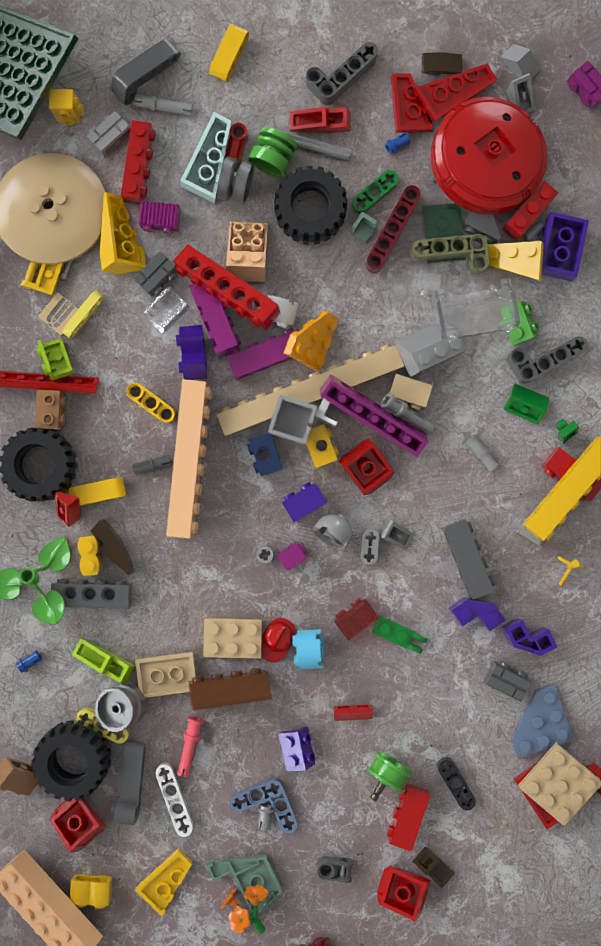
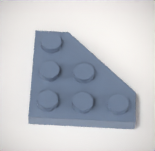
M554 684L534 691L532 699L511 737L518 758L549 749L556 742L561 745L573 741Z

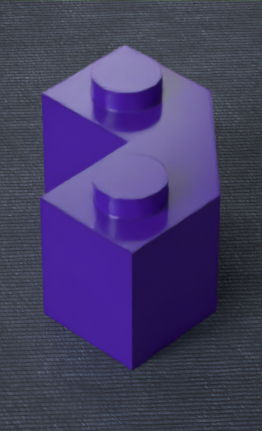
M202 325L179 327V335H176V344L181 347L182 362H178L179 372L183 373L184 380L206 379L207 359L205 357V339Z
M464 597L448 608L462 627L476 617L479 618L488 631L493 630L506 621L495 604L487 601L472 600Z
M519 618L501 626L509 644L516 648L539 656L557 648L550 630L545 627L529 634L523 620Z

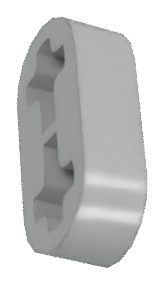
M366 528L361 533L359 557L364 564L372 565L378 558L379 534L373 528ZM369 532L375 536V538H371L370 544L369 540L365 538L366 535H369ZM368 548H370V553L373 555L369 560L364 557V554L368 553Z

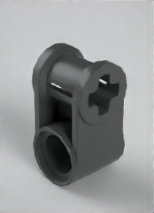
M322 856L316 863L318 876L322 880L350 883L352 882L351 869L354 865V860L346 857ZM324 865L330 866L327 871H322L321 867Z

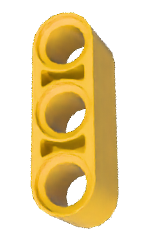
M232 23L229 25L210 65V75L228 82L247 43L249 31Z
M131 383L127 387L126 393L128 397L157 419L166 424H171L176 420V411L141 384ZM139 387L141 394L138 397H133V389ZM150 399H155L157 402L154 408H148L147 403ZM171 410V418L164 420V411Z
M123 477L68 488L69 495L79 498V506L126 496Z

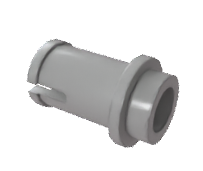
M262 803L258 808L260 812L258 829L265 831L270 829L273 808L271 804Z

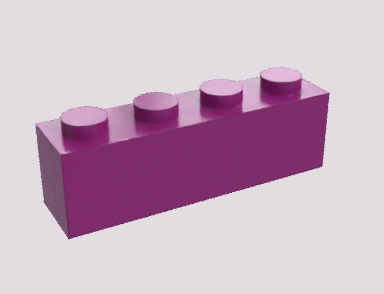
M294 328L284 331L282 336L276 337V335L266 338L264 343L258 344V342L248 345L246 350L241 351L237 349L230 352V356L227 359L236 381L293 359L284 354L290 335L295 331L299 332V329L294 330Z

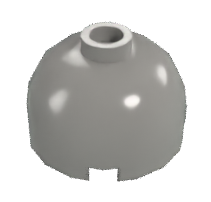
M334 514L325 515L313 528V531L317 530L315 535L321 541L331 547L333 544L337 545V550L344 551L352 538V529L348 519L341 514H338V516Z

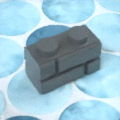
M159 252L133 279L153 297L154 295L158 296L164 290L163 286L168 281L172 282L178 274L176 273L175 265L162 252Z
M502 661L499 664L493 662L484 679V683L522 702L531 684V680L527 678L528 674L518 669L514 672L510 670V665Z

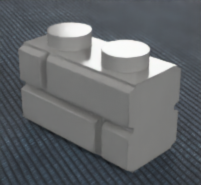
M116 111L107 113L102 119L103 122L98 126H93L88 132L89 135H87L90 143L104 158L130 136V126Z

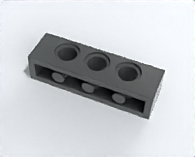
M57 579V582L51 583V590H55L62 595L65 607L128 609L131 607L132 584H126V580H115V583H107V580H96V583H88V579H77L76 583L69 582V579ZM70 588L76 590L75 598L69 596L68 591ZM89 588L95 590V598L88 596L87 591ZM108 589L114 590L115 597L113 599L107 597L106 592Z

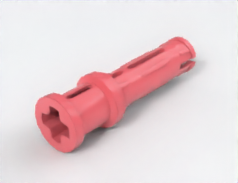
M188 716L187 731L183 735L185 744L177 775L182 776L185 769L183 777H189L190 775L189 772L196 742H199L201 738L199 735L201 725L204 724V719L196 716Z

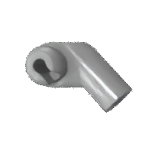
M537 221L527 232V242L539 241L538 234L544 228L542 223Z

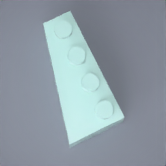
M216 112L213 113L180 180V187L214 204L231 127V120Z

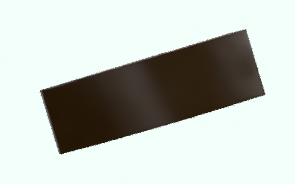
M104 519L99 520L90 532L104 543L100 551L127 575H131L134 572L132 561L121 538Z

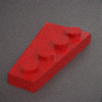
M487 63L465 70L459 74L450 75L441 80L417 86L413 90L432 121L435 122L461 103L495 83L497 78Z

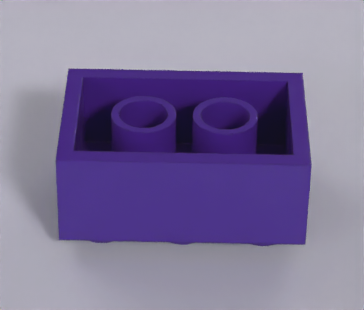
M554 212L547 216L541 239L544 243L541 275L567 281H573L578 276L589 220Z

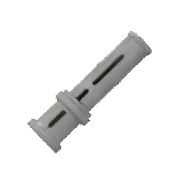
M392 393L386 394L383 398L381 407L393 412L395 417L404 418L426 434L433 430L434 424L411 410L406 402L399 401Z

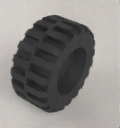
M307 166L306 170H302V167L296 168V173L289 172L286 175V179L280 181L279 189H276L274 210L280 229L284 230V234L287 237L291 236L293 241L296 242L301 240L306 245H309V242H314L315 245L320 244L321 240L328 241L331 235L335 236L338 233L346 217L348 202L345 187L341 186L342 182L339 178H334V173L331 171L326 173L324 168L319 166L317 170L313 169V166ZM305 191L319 192L328 200V212L324 217L316 221L303 220L293 211L295 197Z
M27 428L26 431L21 430L17 432V436H11L7 440L9 442L8 445H3L1 450L4 453L3 456H0V462H2L0 473L3 474L1 480L3 484L8 485L7 489L15 493L16 497L26 499V501H50L55 499L56 492L64 493V490L72 485L70 482L76 477L74 471L78 463L75 462L76 453L72 451V445L62 435L44 428ZM34 447L48 449L52 453L55 462L52 475L47 481L42 483L29 481L23 472V459L27 452Z
M69 720L65 724L62 722L57 724L42 737L37 744L38 746L34 749V758L32 759L31 766L35 767L32 771L35 778L38 777L37 784L39 787L43 786L46 789L45 793L48 795L50 793L54 794V798L58 800L63 797L65 801H71L75 797L77 801L83 799L84 796L88 797L94 790H97L107 775L111 764L109 759L111 749L106 748L109 743L106 738L102 739L103 733L100 730L97 732L92 730L94 726L90 723L87 727L84 726V721L78 720L74 724L73 720ZM61 746H73L79 749L87 759L88 770L82 774H71L63 770L57 761V749Z

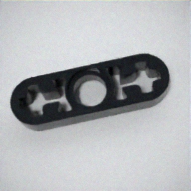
M448 757L441 758L437 763L438 771L457 803L463 810L473 809L476 804L475 797L456 765ZM444 763L450 765L449 768L452 772V775L449 776L445 769L441 770L444 768ZM454 779H460L462 784L460 788L454 789L451 787V782ZM464 792L466 797L470 798L469 804L462 803L464 800L460 793Z

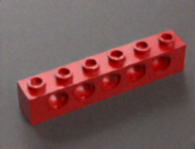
M188 244L173 260L176 272L181 277H188L196 287L199 288L201 286L208 295L213 298L215 296L219 298L224 306L228 308L231 306L240 317H247L257 328L262 327L267 330L281 313L276 302ZM254 307H260L258 310H252Z

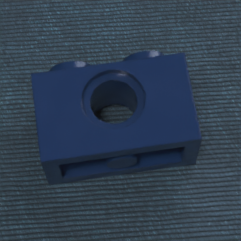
M267 433L249 439L250 444H247L250 455L254 454L256 462H253L256 474L260 473V476L283 470L271 434ZM268 450L270 457L267 460H261L259 458L260 451Z

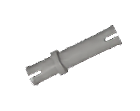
M135 94L134 100L136 102H134V106L151 108V111L162 110L192 115V103L157 98L156 95L151 97Z

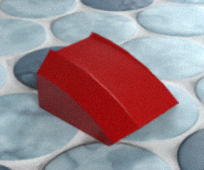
M370 439L361 441L339 460L341 466L363 495L376 491L389 481L395 473L375 443Z
M74 797L71 801H63L54 810L49 819L70 853L78 852L85 848L106 827L95 810L84 798L76 801Z
M389 866L384 869L377 890L378 904L416 921L423 911L431 880L415 873Z

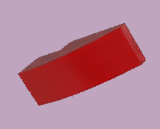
M327 107L290 111V131L303 133L350 132L351 112L347 107L329 110Z

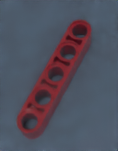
M409 185L404 189L368 255L366 268L370 273L380 272L415 209L421 195L417 186ZM412 193L415 195L416 198L414 200H410L407 198L406 194ZM404 210L407 215L400 216L397 211ZM394 226L398 232L391 233L388 227ZM386 243L388 244L389 248L387 250H382L379 247V244ZM377 259L380 265L374 267L370 264V260Z

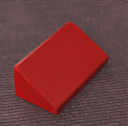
M56 492V516L67 527H70L80 519L79 498Z
M371 704L334 707L335 721L367 720L373 718V707Z

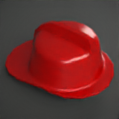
M276 618L269 623L262 635V657L266 661L279 662L287 655L293 644V635L296 634V629L292 622L285 618Z

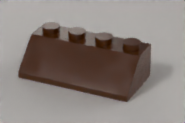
M261 668L250 669V672L247 673L233 671L231 675L223 676V673L211 675L212 678L205 679L204 676H196L191 681H188L190 703L193 711L272 700L267 673L265 670H261Z

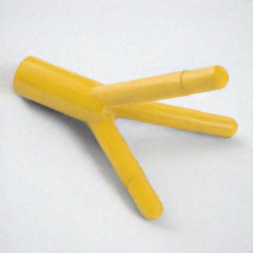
M558 556L557 558L567 564L568 568L559 585H563L573 569H583L584 566L579 565L578 560L570 562Z

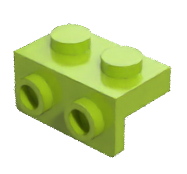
M62 338L45 344L42 343L41 339L37 340L39 347L36 350L39 358L44 360V364L41 365L45 375L49 374L53 381L74 374Z

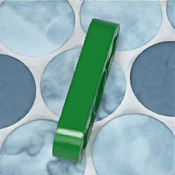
M393 170L385 171L356 195L352 202L354 212L361 214V212L365 213L393 190L398 183L397 173ZM386 177H393V183L388 182L383 188L382 184L386 182ZM376 187L381 193L379 196L373 197L370 194V189ZM364 194H366L368 200L365 201L364 208H362L361 206L357 207V201H364L366 198Z

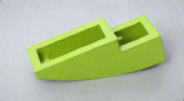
M80 638L72 653V656L99 673L108 675L119 683H127L136 667L120 656L83 638Z

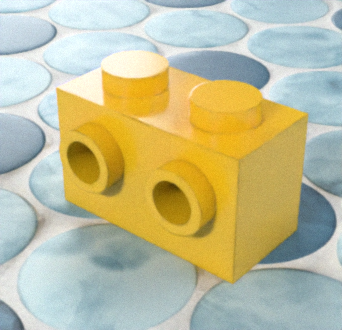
M50 89L49 109L57 122L66 125L81 123L84 107L73 89Z

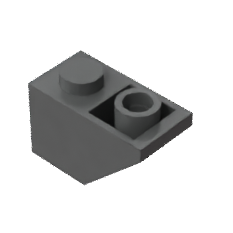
M470 211L462 226L465 232L469 235L481 234L486 238L487 244H496L500 239V234L494 215L478 214Z

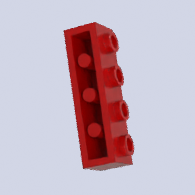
M132 120L120 195L123 201L127 203L141 205V201H144V198L147 197L146 182L150 177L149 163L153 158L152 143L156 139V130L153 129L152 124L149 122Z

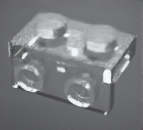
M167 287L147 306L142 314L164 334L190 307L171 287Z

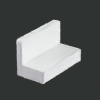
M323 398L314 419L335 428L338 422L324 416L330 402Z

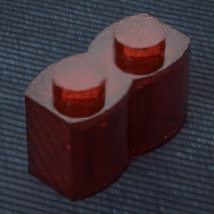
M360 598L356 599L351 603L352 607L349 610L345 611L343 609L335 615L336 619L334 622L347 640L357 635L379 618L365 598L362 600Z

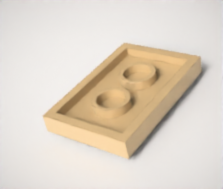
M204 618L203 657L261 659L262 619Z
M193 651L138 658L135 660L138 687L143 693L144 698L189 692L188 681L196 677Z

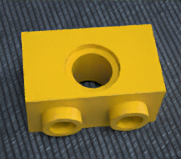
M324 424L311 428L306 442L315 468L337 461V456H339L336 445L332 446L330 438H333L330 428H325ZM318 441H325L327 449L319 451L316 448Z

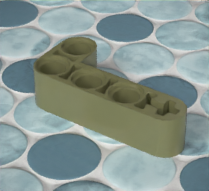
M481 234L421 239L414 242L410 250L411 258L415 261L468 257L469 270L475 275L482 274L489 265L487 240ZM475 241L479 242L481 244V248H474L472 243ZM459 243L462 246V250H455L453 244ZM434 246H442L443 252H436ZM417 247H420V250L423 251L422 254L416 251ZM476 260L481 261L483 268L476 267L474 262Z

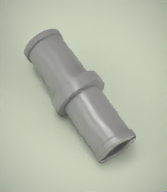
M475 434L465 441L476 454V459H480L489 472L499 465L488 452L489 449L483 446Z

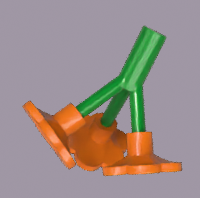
M261 885L246 888L244 897L249 899L254 905V915H251L234 898L237 888L232 889L220 906L221 909L226 905L235 908L234 912L229 914L230 929L242 934L245 928H248L250 923H252L260 934L264 933L266 927L258 919V905L260 901L266 900L268 890L264 889Z

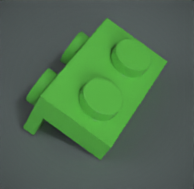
M520 301L500 310L512 346L539 337V327L532 319L531 314L533 312L529 303Z

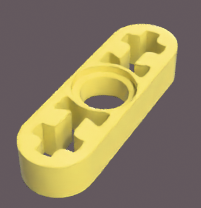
M94 290L65 325L62 334L72 339L100 306L104 296L97 290Z
M91 708L81 709L76 716V721H83L84 717L81 715L87 713L89 714V719L84 722V726L87 727L89 723L92 724L93 721L91 720H94L96 714L95 710ZM98 720L94 722V728L92 729L95 732L100 730L103 733V737L119 744L124 743L130 735L129 728L123 729V735L125 736L121 738L117 737L118 733L115 731L109 734V730L99 729Z

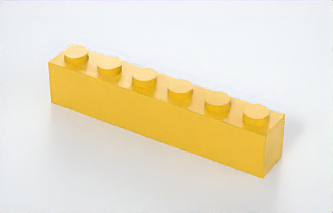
M601 436L596 437L522 524L538 540H549L555 533L554 528L557 525H561L567 519L566 514L570 509L574 510L579 505L581 496H585L593 488L591 486L595 480L601 479Z

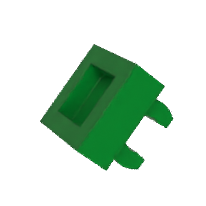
M564 419L557 422L558 426L556 428L560 431L558 432V439L562 444L578 433L579 426L575 421H572L569 425Z

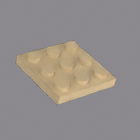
M556 742L518 784V787L565 826L601 786V779Z

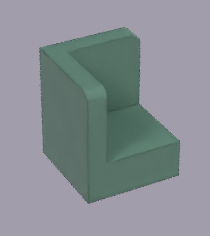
M361 212L352 226L350 234L367 243L376 230L378 222L364 212Z

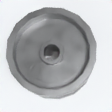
M227 156L219 176L217 199L228 201L232 196L234 203L245 205L251 187L254 163L243 161L238 168L237 159Z
M127 683L104 690L98 696L95 703V714L99 723L107 730L115 732L138 723L146 711V701L143 693L138 687Z

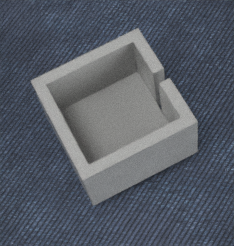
M280 395L268 434L306 445L311 430L308 424L312 425L318 406Z

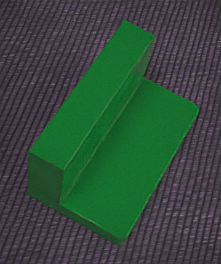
M514 383L511 395L505 403L503 410L539 425L547 412L549 398Z

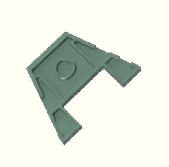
M266 854L209 861L206 863L213 881L229 873L233 874L248 906L246 909L251 915H254V905L249 899L244 897L247 887L261 885L264 889L268 890L266 900L260 901L258 905V915L283 892V888Z

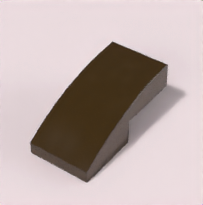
M444 52L423 53L422 73L439 76L442 73L449 75L462 73V54Z
M426 846L412 860L422 872L429 875L441 888L455 874L447 864Z

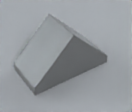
M513 44L500 56L503 63L518 78L529 73L532 80L540 72L531 49Z
M528 73L511 81L506 90L510 102L518 105L527 113L536 110L531 75Z
M388 520L379 537L406 550L414 533Z

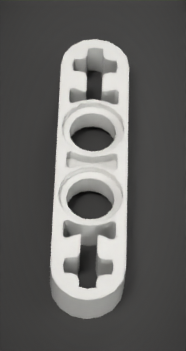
M163 762L156 769V778L176 833L179 836L186 837L193 830V821L173 766L168 762ZM162 768H165V770H169L167 777L170 781L166 782L165 784L163 783L166 781L165 774L160 773L162 771ZM169 785L175 786L176 794L169 795L166 792V787ZM174 804H181L183 811L175 813L173 811ZM184 815H186L183 818L184 824L189 825L187 831H185L184 828L180 829L182 825L181 817H183Z

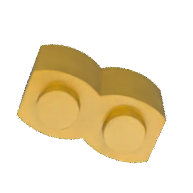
M95 535L80 537L78 541V550L82 556L80 559V571L83 576L98 575L103 571V559L100 555L102 543Z
M86 874L73 876L71 879L70 900L76 907L82 908L91 905L97 909H103L109 906L112 896V877Z

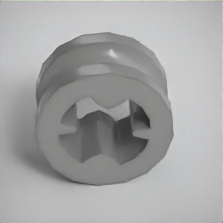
M263 546L258 549L256 556L261 563H269L274 558V552L270 547ZM264 549H267L266 552H270L268 560L261 559L260 557Z

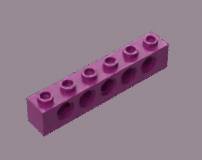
M332 374L329 375L320 388V396L414 456L418 457L427 445L428 439L425 433L403 419L395 417L392 412L383 409L381 405Z

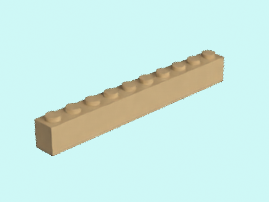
M387 344L380 347L379 352L373 353V351L362 354L363 358L355 360V358L346 360L343 366L333 365L328 367L325 373L315 372L310 374L307 380L297 379L291 382L289 387L279 386L273 389L274 392L271 394L261 393L255 396V400L250 402L248 399L237 403V407L232 409L230 406L219 410L220 413L217 414L219 423L225 437L234 435L272 420L280 395L313 404L323 400L320 396V388L330 374L354 388L403 369L404 364L395 345Z

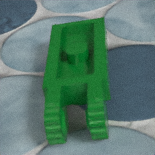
M381 615L378 616L371 632L420 654L423 650L416 645L410 644L412 637L425 643L428 640L415 633L414 630Z

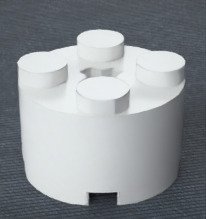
M268 295V298L279 305L281 312L274 322L280 328L290 329L291 326H294L299 303L294 302L292 305L288 299Z

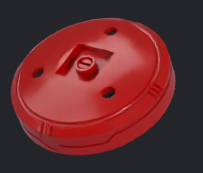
M495 97L470 99L461 103L454 110H451L440 124L433 138L430 154L434 177L446 196L460 207L478 214H502L522 205L540 185L547 167L548 154L546 142L539 126L535 125L536 122H533L534 119H530L531 116L518 105Z

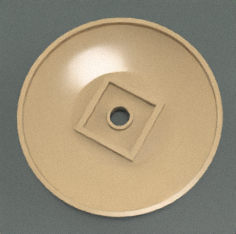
M38 154L19 162L6 173L0 182V236L2 240L20 257L39 264L54 265L65 263L82 256L95 245L101 236L105 190L100 179L85 163L64 154ZM52 201L54 203L51 209H44L46 202Z

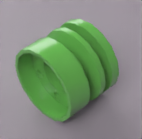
M263 127L259 132L260 136L256 139V143L259 146H253L248 161L254 163V167L262 172L282 178L289 167L287 159L293 158V152L297 149V143L290 136L279 130Z

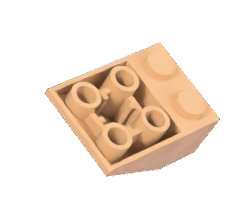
M230 222L226 270L243 281L265 282L268 223Z

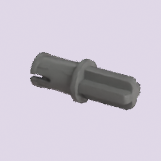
M169 455L155 459L151 457L150 460L132 465L133 472L136 475L150 471L154 473L155 470L172 467Z

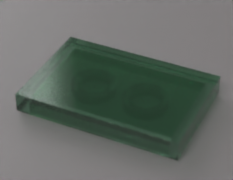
M452 203L422 206L425 239L463 236L462 214L459 205ZM459 243L453 244L455 250H462V246ZM434 246L436 252H443L442 246ZM466 257L428 260L427 264L465 261Z

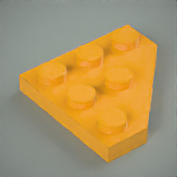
M322 311L319 313L318 318L315 320L311 319L302 326V330L299 332L295 331L290 335L284 354L320 372L339 318L330 312Z

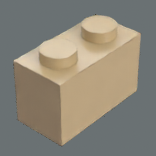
M395 374L389 393H392L399 401L409 404V408L420 411L421 408H426L433 385Z

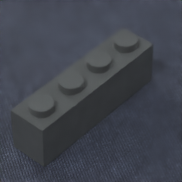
M462 519L442 527L469 598L475 600L494 592L493 586H495L492 576H488L486 572L488 565L485 558H481L479 554L481 548L477 539H473L471 533L474 531L471 523L467 522L466 519Z

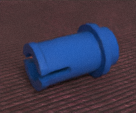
M404 132L393 140L389 139L385 147L389 154H396L397 150L409 145L411 141L408 134Z
M36 650L24 659H18L16 666L21 673L24 671L28 672L29 668L43 661V659Z

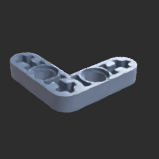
M270 778L232 795L230 807L233 811L242 812L270 801L281 830L284 833L290 834L297 829L296 815L280 779ZM272 783H274L275 786L279 785V787L277 788V792H274V790L272 789L267 791L268 796H265V790L263 789L264 786L265 789L268 790L271 788ZM259 790L262 793V797L259 800L253 799L251 797L252 791ZM245 794H248V800L250 803H248V801L245 800L242 802V806L240 807L238 804H234L236 798H238L239 800H243L246 798ZM277 802H286L287 808L282 811L277 809ZM286 814L289 821H293L291 828L288 825L284 826L286 824L284 815Z

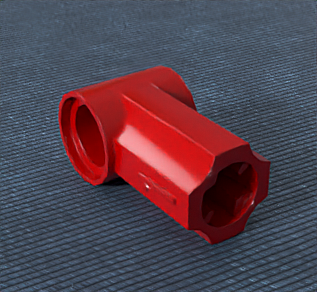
M235 123L231 126L225 158L227 156L236 158L239 165L241 164L245 144L248 140V132L244 124ZM239 130L244 132L242 137L234 136L235 132Z

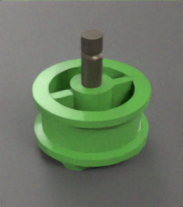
M382 751L380 753L376 752V759L372 766H367L366 768L368 772L379 780L378 785L370 796V799L377 802L379 795H381L386 786L403 794L404 790L402 788L408 778L412 779L413 777L410 774L411 769L398 762L394 763L395 758Z

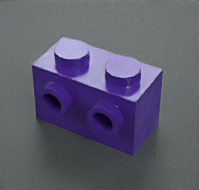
M308 482L300 487L302 491L294 494V492H291L283 497L285 501L282 504L293 522L327 503L316 483L311 485Z

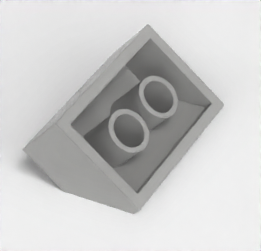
M443 321L394 342L410 377L467 350L459 333Z

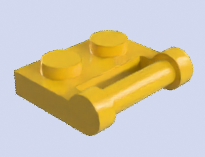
M30 262L21 286L54 296L65 263L54 265L42 264L36 283H32L38 263Z

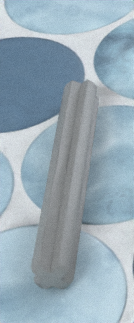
M281 131L295 140L299 148L346 161L350 159V149Z

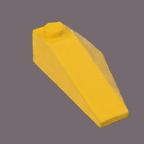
M105 192L103 197L100 243L102 271L114 274L141 271L146 266L145 252L142 245L139 246L136 230L131 227L129 222L130 215L121 196Z

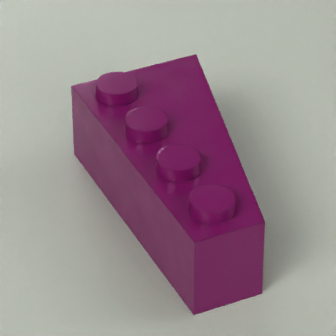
M194 284L188 285L218 358L228 356L230 352L239 349L238 345L242 343L238 334L234 335L231 328L234 327L231 317H226L224 312L227 307L216 296L213 298L208 295L201 286L198 288Z

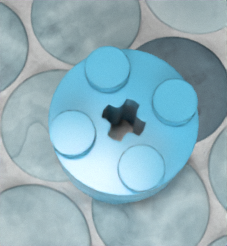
M322 629L298 630L293 635V647H297V655H294L295 667H299V669L324 668L325 663H321V658H325L324 637L319 636L322 633Z

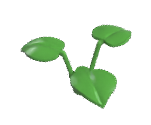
M59 538L53 540L42 548L38 561L45 567L34 568V570L24 568L20 573L13 568L1 570L0 598L3 600L17 598L20 595V586H23V584L33 587L42 596L37 598L32 606L35 618L44 623L58 624L65 610L64 599L55 590H51L45 595L37 585L40 580L38 572L46 571L48 568L58 572L68 566L71 553L67 539Z

